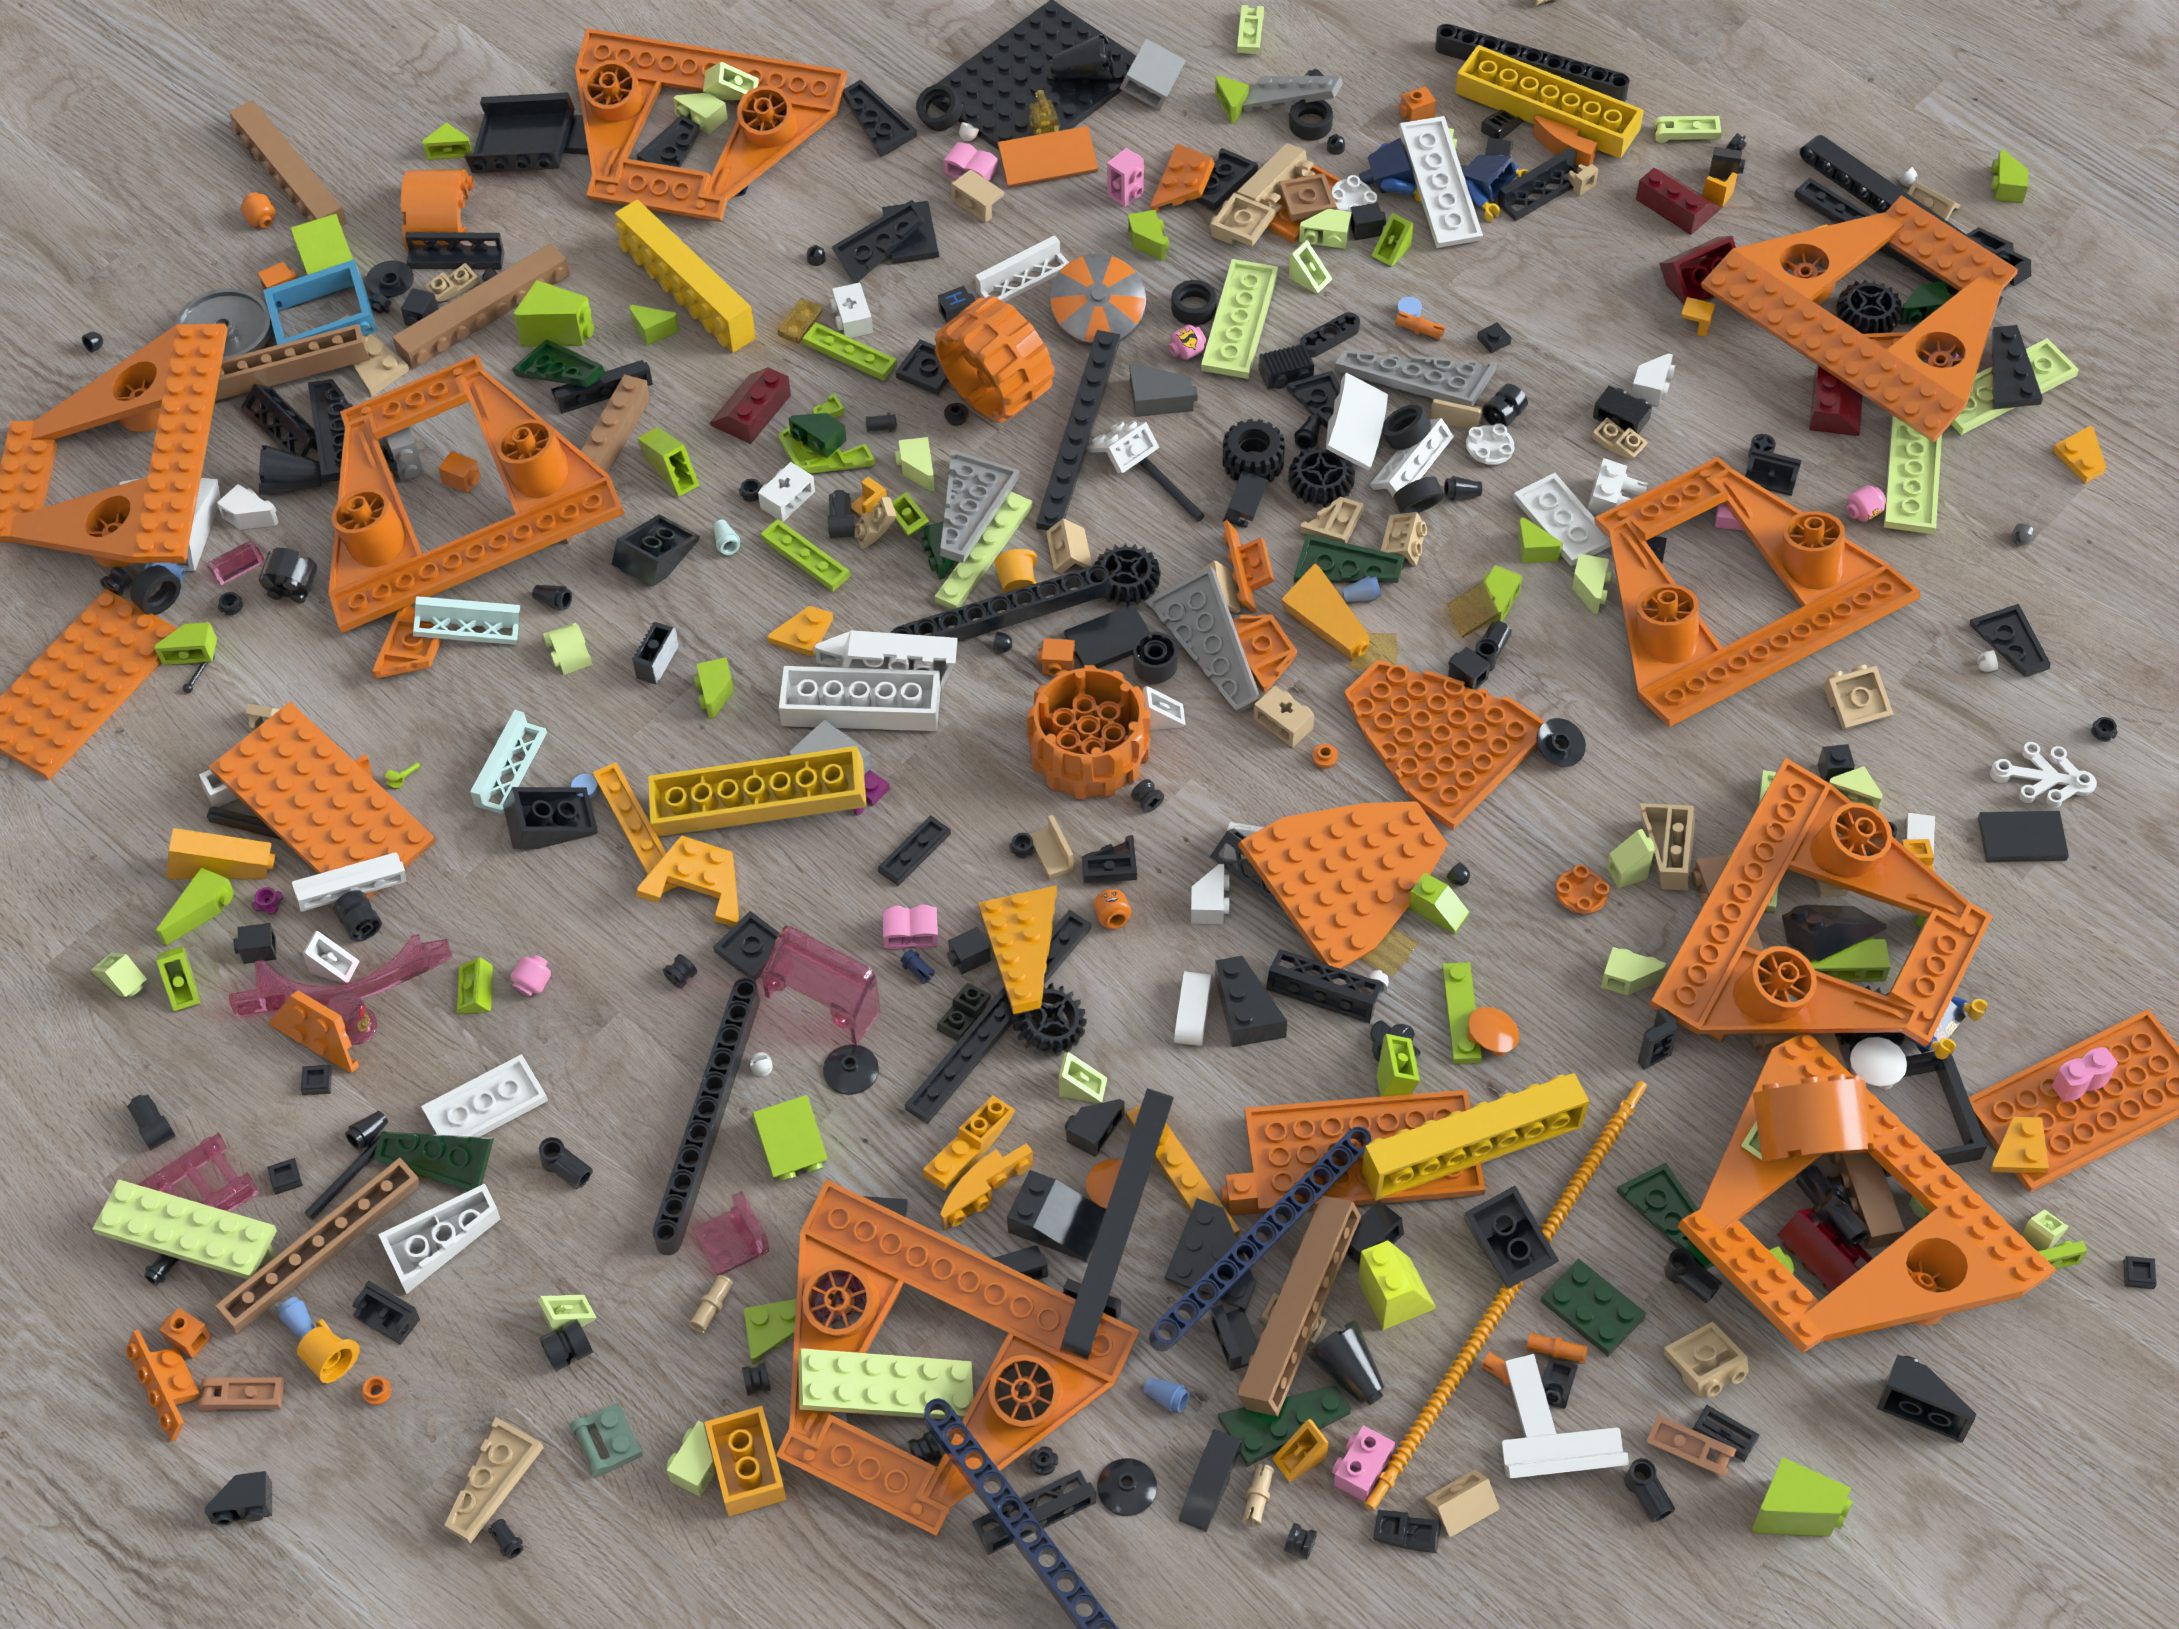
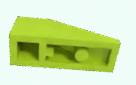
M201 867L157 927L156 931L162 944L166 946L220 914L223 908L230 904L234 895L229 879Z
M1873 937L1856 943L1819 962L1816 960L1810 962L1815 971L1846 982L1886 981L1890 970L1886 939H1876Z

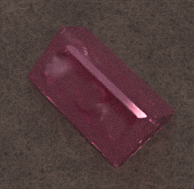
M247 541L213 559L206 565L221 585H224L263 564L265 560L258 546L251 541Z

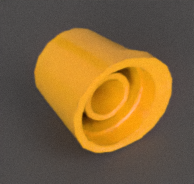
M1013 549L1005 551L995 558L994 566L1003 593L1037 583L1033 573V567L1037 563V554L1034 551Z
M319 1319L316 1322L317 1327L310 1330L300 1341L297 1355L322 1383L328 1384L341 1378L354 1365L360 1353V1346L354 1340H342L331 1331L325 1320Z

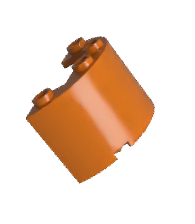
M465 169L407 170L405 172L401 189V213H403L404 224L401 226L406 252L409 251L405 239L406 232H467L466 227H462L460 214L461 208L465 207V199H469L470 190L474 188L473 176H469ZM413 241L414 245H425L422 241ZM437 241L440 245H449L445 241Z
M1845 1074L1828 1076V1081L1819 1082L1818 1077H1808L1800 1079L1801 1084L1780 1087V1083L1762 1085V1091L1753 1093L1762 1162L1790 1160L1802 1156L1833 1153L1853 1154L1876 1150L1865 1080L1861 1079L1860 1075L1846 1077Z

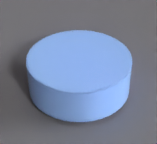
M1414 297L1402 298L1398 302L1397 313L1401 310L1419 317L1422 304Z
M590 774L578 775L571 783V787H587L590 800L597 795L599 790L594 776Z

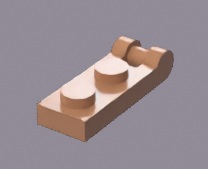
M282 1377L203 1378L201 1382L203 1395L199 1398L198 1409L204 1412L231 1409H281L284 1380ZM221 1390V1396L214 1397L215 1392Z
M1658 1414L1646 1441L1651 1445L1726 1477L1728 1472L1726 1466L1730 1456L1734 1457L1737 1450ZM1711 1448L1719 1451L1715 1462L1706 1459Z

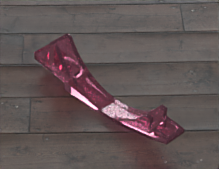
M419 934L411 935L402 950L378 971L362 979L333 986H314L298 983L278 974L264 960L255 961L257 989L229 994V1003L236 1017H249L256 1013L268 1011L277 1012L287 999L299 990L327 1008H334L386 991L425 973L452 958V951L447 939L421 943Z

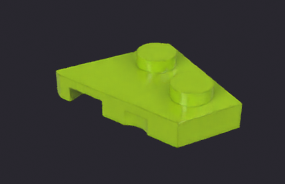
M796 1299L744 1308L752 1364L761 1360L760 1357L772 1348L778 1349L786 1343L787 1339L794 1337Z

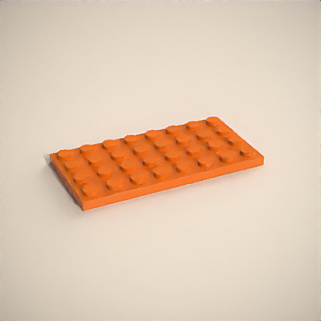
M105 589L0 696V753L43 778L50 780L157 668L161 661L154 649L155 645L178 628L152 613L146 614L137 605Z
M292 702L287 703L209 766L210 771L318 874L391 853H398L400 862L402 861L405 868L436 842L435 837ZM378 890L366 893L365 895L369 899Z
M2148 1008L1968 1098L1981 1130L1997 1151L2013 1117H2042L2049 1169L2047 1173H2014L2030 1194L2179 1119V1046ZM2107 1048L2118 1063L2109 1082L2100 1089L2086 1091L2077 1100L2063 1102L2052 1087L2060 1067L2072 1059H2083L2093 1049Z
M1468 1090L1246 1107L1244 1115L1252 1172L1255 1173L1258 1214L1267 1213L1353 1127L1360 1126L1367 1129L1371 1134L1372 1141L1377 1138L1386 1139L1403 1129L1412 1130L1420 1127L1426 1121H1438L1446 1118L1452 1112H1463L1471 1109ZM1351 1139V1143L1355 1147H1362L1358 1140ZM1363 1155L1323 1196L1350 1200L1357 1206L1376 1204L1378 1201L1394 1203L1484 1195L1485 1184L1481 1164L1375 1201L1361 1173ZM1336 1157L1332 1158L1334 1164H1336L1337 1166H1343V1163L1340 1159ZM1313 1176L1317 1184L1325 1185L1322 1178ZM1294 1195L1297 1202L1306 1204L1305 1199L1301 1195ZM1320 1199L1310 1209L1318 1206Z

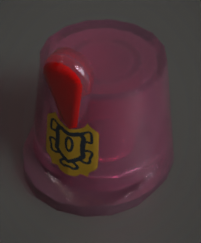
M343 991L335 994L329 1000L327 1008L341 1015L345 1025V1032L349 1036L351 1045L363 1044L375 1035L378 1028L377 1019L374 1013L366 1007L359 995L355 992Z

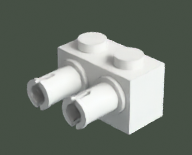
M1603 459L1586 509L1596 517L1631 499L1622 496V491L1638 496L1646 492L1648 483L1627 477V474H1625L1626 465Z

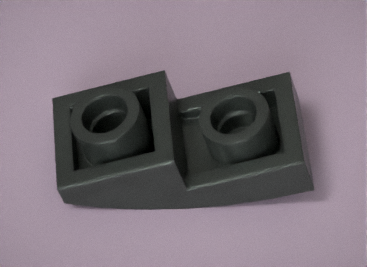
M967 982L953 998L952 1007L937 1023V1031L959 1041L981 1015L991 994Z

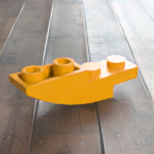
M992 1095L959 1127L958 1135L923 1168L922 1176L943 1191L956 1179L961 1180L990 1149L1014 1115L1015 1109Z
M1028 1144L1022 1145L1004 1157L996 1149L975 1164L961 1178L947 1198L940 1213L942 1228L947 1230L950 1227H957L965 1221L966 1217L975 1212H982L993 1202L992 1189H999L1015 1175L1026 1173L1034 1165L1033 1151Z

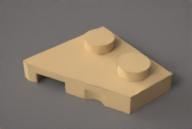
M1339 497L1329 507L1317 512L1315 519L1309 523L1304 521L1300 526V533L1347 543L1364 510V504Z

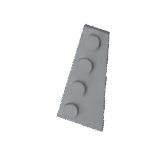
M1329 75L1260 76L1242 106L1245 112H1251L1254 109L1253 107L1262 106L1264 110L1273 108V104L1283 102L1285 106H1289L1302 99H1305L1306 103L1335 98L1343 82L1341 76Z

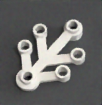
M2034 742L2025 744L2022 755L2024 758L2031 760L2039 770L2012 766L2010 761L2006 759L1995 761L1990 770L1991 778L1998 783H2006L2011 777L2040 781L2033 786L2024 785L2021 788L2019 798L2025 803H2032L2038 795L2056 784L2066 785L2062 790L2052 789L2049 791L2046 803L2054 808L2061 806L2064 800L2074 794L2086 796L2092 793L2097 785L2096 779L2091 773L2079 771L2066 758L2067 751L2063 747H2053L2049 754V760L2054 764H2058L2066 774L2058 773L2039 754L2040 747ZM2028 749L2033 750L2035 753L2029 752ZM2025 792L2030 793L2032 796L2026 795ZM2051 797H2057L2059 800H2054Z

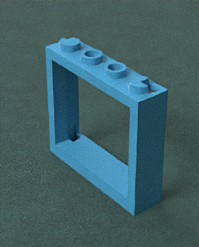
M354 259L263 290L277 345L359 324L364 336L378 332L363 279ZM355 286L362 313L285 338L278 311Z

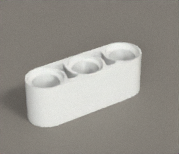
M1184 971L1174 1043L1202 1046L1212 974Z

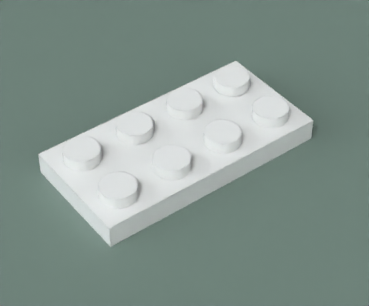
M1556 473L1514 493L1513 500L1532 522L1563 543L1561 555L1570 566L1577 564L1579 554L1593 556L1611 547L1609 537L1595 526L1593 515Z
M521 1054L426 1103L421 1108L436 1134L480 1137L547 1102L548 1099Z

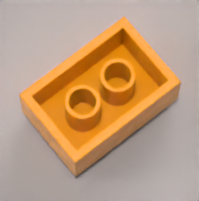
M763 1406L704 1422L728 1517L787 1500Z

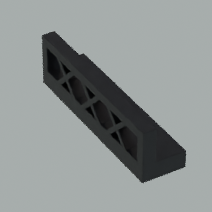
M1570 147L1499 189L1497 205L1514 221H1518L1574 188L1568 178H1563V176L1571 170L1578 174V167L1575 165L1577 153ZM1548 184H1560V187L1557 189L1546 188ZM1531 194L1542 195L1538 200L1528 199V196ZM1518 204L1524 205V208L1516 212L1511 206Z
M406 232L405 239L409 250L406 263L411 269H458L466 263L472 270H486L489 266L494 270H502L505 252L500 233ZM413 241H422L425 245H414ZM437 241H445L449 245H440ZM461 241H468V242L472 243V245H471V246H469V245H463V244L460 243V242H461ZM495 241L496 246H488L484 242Z
M640 360L606 371L599 377L597 382L589 387L565 384L551 389L560 413L563 414L610 399L624 374L647 380L648 386L653 385L648 363Z
M254 384L241 409L283 451L306 457L310 448L317 449L315 430L272 387ZM256 398L259 401V411H254L251 408ZM267 413H272V425L267 424ZM285 426L287 438L282 439L280 427ZM297 440L303 444L298 453L295 452L294 441Z
M1234 828L1228 830L1210 857L1219 864H1224L1227 870L1283 910L1273 894L1266 890L1265 883L1259 875L1249 877L1244 873L1242 862H1248V859L1241 858V854H1244L1238 844L1247 837ZM1226 844L1235 849L1237 860L1227 861L1219 855Z
M1279 949L1269 969L1266 985L1267 990L1369 1024L1374 1014L1376 1001L1383 987L1382 982ZM1284 960L1293 963L1295 967L1286 968L1280 966V963ZM1315 970L1321 975L1313 977L1308 975L1306 971ZM1339 978L1345 980L1347 984L1338 985L1332 980ZM1366 987L1374 991L1371 996L1360 992L1358 988Z
M1078 1470L1020 1499L1044 1529L1096 1504V1491L1091 1482L1087 1483L1082 1472ZM1078 1481L1080 1487L1063 1495L1067 1485ZM1044 1496L1055 1498L1037 1507L1040 1498ZM1006 1506L1002 1509V1513L1010 1518L1012 1512L1017 1509L1013 1506ZM991 1513L972 1521V1525L988 1555L1013 1544L1000 1525L984 1532L982 1526L990 1522L998 1523ZM1024 1530L1020 1533V1537L1023 1539L1034 1534V1532Z

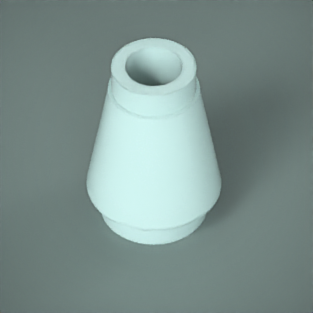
M725 520L716 521L713 524L717 550L724 555L736 553L740 547L739 536Z

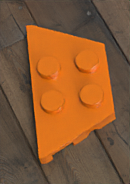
M1176 144L1151 202V210H1156V213L1160 212L1159 207L1172 203L1174 207L1185 201L1201 197L1214 167L1212 157L1181 144Z
M411 605L398 610L373 667V678H382L431 667L442 639L413 636L415 608ZM420 621L419 628L430 629L435 625L432 622Z
M1272 614L1258 616L1240 615V619H1233L1254 681L1264 694L1295 660L1297 650Z
M299 990L287 999L269 1021L270 1026L349 1073H353L359 1068L358 1061L351 1060L347 1049L352 1045L349 1036L345 1032V1025L341 1015Z

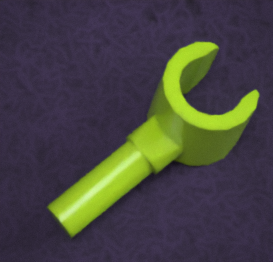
M416 762L400 773L392 769L388 770L385 774V778L388 779L386 784L399 789L403 785L404 779L421 767L420 764Z

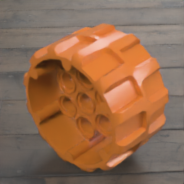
M995 296L978 298L939 329L935 335L936 348L934 351L943 369V373L961 398L983 417L990 418L997 423L1005 422L1015 417L1052 386L1051 378L1055 374V369L1046 345L1035 331V328L1016 308Z
M1084 665V668L1071 671L1064 669L1056 673L1055 678L1046 685H1040L1034 692V706L1027 711L1030 759L1033 770L1036 773H1042L1047 780L1048 787L1054 791L1061 790L1074 795V799L1085 800L1087 797L1102 795L1107 798L1113 796L1116 790L1122 788L1127 783L1132 785L1139 778L1141 763H1146L1150 755V713L1145 709L1144 693L1138 686L1133 687L1124 679V675L1116 670L1110 672L1097 669L1095 665Z

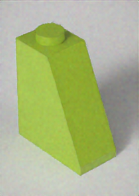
M659 427L637 438L645 459L678 497L700 486L683 443Z

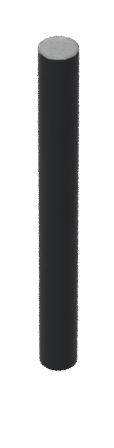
M1147 457L1138 462L1196 521L1199 522L1204 518V513Z
M379 1136L304 1212L308 1218L313 1220L374 1158Z

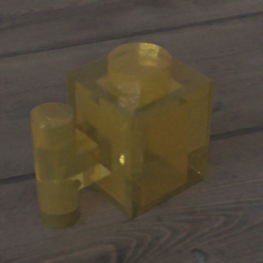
M1043 90L1037 91L1035 95L1038 102L1029 104V119L1034 135L1059 131L1058 117L1052 100H1047Z

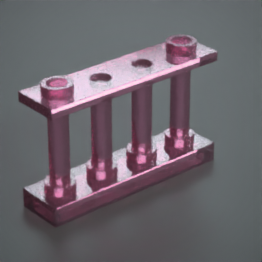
M219 1133L204 1139L194 1149L139 1184H136L180 1197L172 1185L188 1176L204 1199L200 1202L201 1204L231 1212L259 1193L249 1173L246 1172L242 1176H238L224 1158L222 1153L228 1149ZM211 1160L228 1182V1185L217 1192L212 1191L197 1170Z

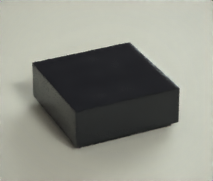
M331 1065L302 1066V1095L331 1093Z
M295 1158L267 1167L275 1195L303 1186Z
M2125 1256L2123 1260L2125 1287L2155 1289L2157 1286L2155 1259Z

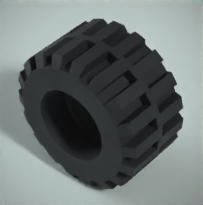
M1247 419V422L1240 421L1237 422V426L1232 425L1229 428V432L1226 431L1223 439L1222 463L1223 467H1225V472L1230 474V478L1234 481L1239 480L1242 470L1267 479L1268 482L1273 481L1274 476L1278 477L1284 466V436L1280 434V430L1277 427L1273 428L1272 423H1263V420L1260 419L1258 421ZM1248 451H1257V452H1261V453L1251 454V453H1247V452H1248Z

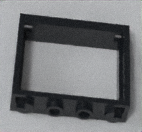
M1935 1051L1905 1056L1907 1067L1903 1077L1936 1071L1964 1143L1962 1146L1933 1152L1947 1166L1981 1160L1987 1144L1952 1054H1948L1945 1059H1938ZM1883 1168L1886 1177L1892 1176Z

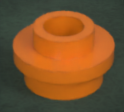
M1320 744L1312 752L1313 762L1321 769H1329L1338 761V751L1330 744Z
M380 1376L368 1378L361 1390L363 1399L370 1405L385 1403L392 1392L389 1381ZM382 1389L381 1393L372 1395L374 1390Z

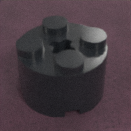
M274 548L272 553L269 551L259 577V583L267 590V596L272 599L280 600L282 597H288L294 602L304 603L316 575L317 564L309 557L306 560L299 557L300 552L296 550Z

